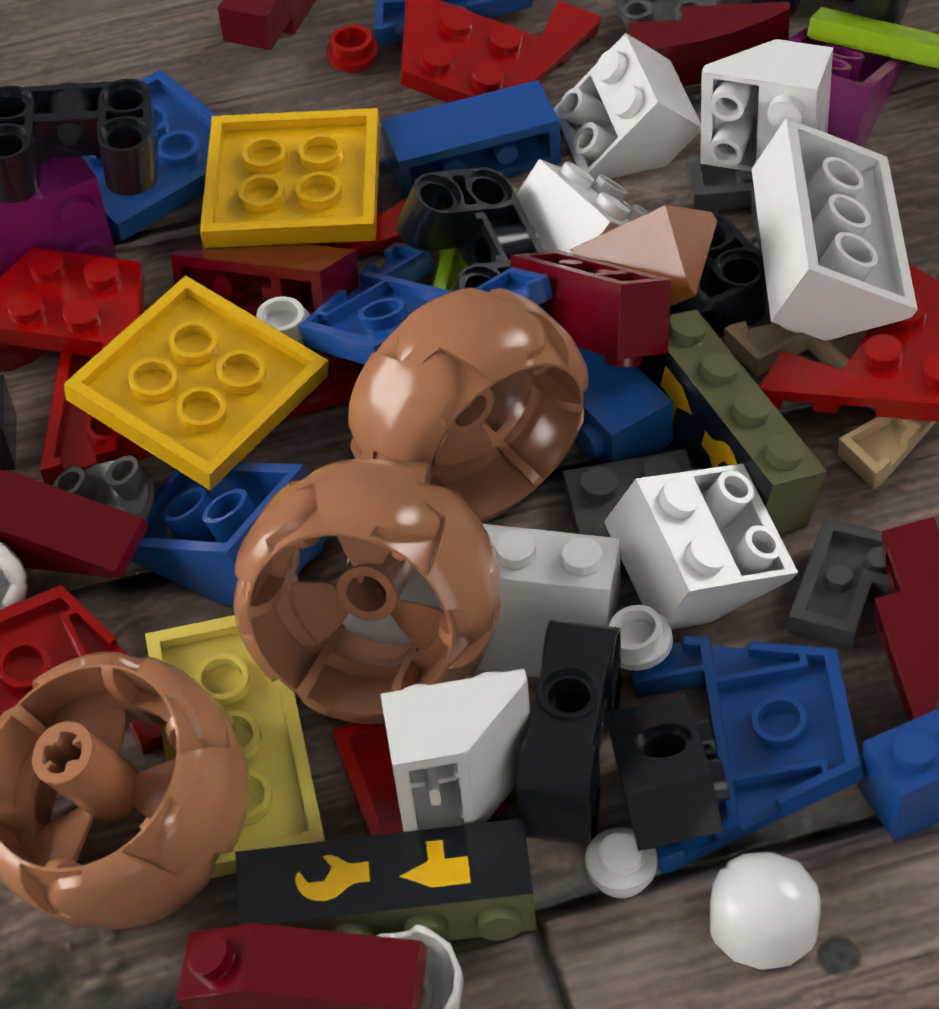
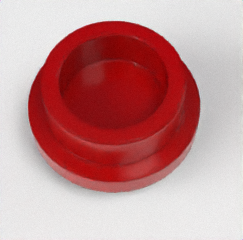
M355 24L345 25L336 29L331 34L330 42L326 48L327 59L330 65L338 70L348 73L361 72L377 61L379 57L378 42L368 28Z

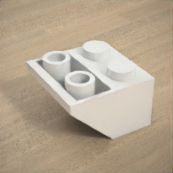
M627 33L610 50L602 54L595 66L574 88L566 92L554 108L576 165L590 174L594 180H596L599 174L612 179L666 167L701 132V122L671 61Z
M775 39L706 64L702 70L700 164L752 172V167L786 117L828 133L833 48Z
M539 159L516 194L530 224L534 226L539 235L544 251L561 250L574 254L569 249L649 213L648 210L639 205L631 207L623 199L627 195V191L615 181L601 174L594 180L586 171L568 161L561 168Z
M744 464L636 478L604 521L610 536L620 538V558L642 605L651 607L668 621L671 630L711 623L789 582L798 574Z
M525 669L502 673L494 671L485 672L473 678L433 685L415 684L403 690L380 694L403 832L487 822L517 785L521 746L525 735H528L531 721Z

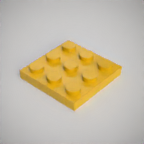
M378 108L212 116L200 224L203 248L376 241L380 142Z
M185 275L64 383V390L67 401L211 491L328 377V360Z

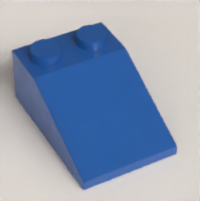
M238 463L210 491L180 471L175 470L155 491L152 509L145 521L149 526L131 562L223 606L233 607L238 579L235 576V563L245 536L271 498L289 482L304 479L310 474L304 464ZM321 536L317 543L305 549L298 548L300 561L295 572L296 575L308 562L315 559L323 551L325 541L329 536Z

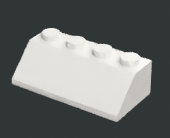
M786 117L752 167L771 322L779 324L790 332H801L827 341L910 319L918 309L888 157Z
M483 524L497 556L500 573L498 590L501 608L492 639L479 667L472 677L485 672L494 671L502 673L525 669L527 683L538 685L542 669L545 634L550 620L609 626L612 617L616 614L621 590L620 538ZM414 569L399 599L444 610L433 588ZM348 614L342 623L346 626L345 630L366 639L390 644L412 643L391 614L377 621L361 620Z

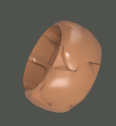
M464 288L443 294L412 312L389 335L379 349L370 355L354 385L349 402L348 425L353 435L350 445L351 451L355 459L387 460L414 468L418 480L428 485L448 488L473 510L481 523H485L518 505V502L533 492L565 458L577 438L584 421L583 393L588 390L587 365L570 334L539 305L522 295L502 288L491 289L490 292L476 288Z
M341 460L316 469L300 481L294 480L289 482L266 504L245 536L235 563V576L238 577L233 606L235 621L241 639L254 662L272 682L279 679L311 709L326 716L348 722L385 724L380 696L382 693L403 690L415 684L433 685L471 678L485 655L499 620L501 601L498 590L500 579L498 561L491 539L479 518L458 495L448 488L428 485L417 479L414 468L387 460ZM321 536H337L344 553L349 559L337 584L314 581L299 582L295 573L300 561L298 548L305 549L314 545L320 540ZM414 569L433 588L444 610L399 599ZM348 614L366 621L381 620L391 614L412 643L390 644L373 641L345 630L346 626L342 623Z
M97 652L68 660L53 667L32 681L33 690L24 696L14 707L4 711L0 716V881L14 895L50 918L78 928L100 926L115 930L136 928L154 923L183 908L197 897L208 885L214 864L219 856L233 852L239 840L248 811L250 777L244 751L234 733L235 724L222 705L186 672L171 663L154 657H147L142 660L119 652ZM142 720L152 726L166 725L168 740L176 749V760L150 767L139 773L131 763L119 755L126 724ZM58 792L79 807L50 823ZM134 807L146 816V819L139 826L141 831L120 849L86 865H80L76 862L94 818L104 822L115 821L124 817Z

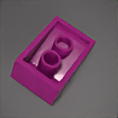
M804 28L787 41L833 48L828 134L861 146L866 142L906 61L810 39V36H807L808 28Z
M82 156L50 158V162H42L40 186L31 198L17 203L0 202V277L31 247L117 258L97 177Z

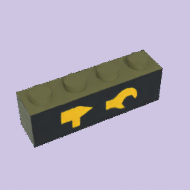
M697 309L669 315L668 353L642 357V364L637 367L673 401V434L700 469L744 464L779 534L807 527L827 470Z
M524 818L235 852L238 925L258 923L377 936L381 933L403 932L412 929L415 925H421L429 928L446 941L477 937L500 941L510 939L520 932L536 931L534 893Z

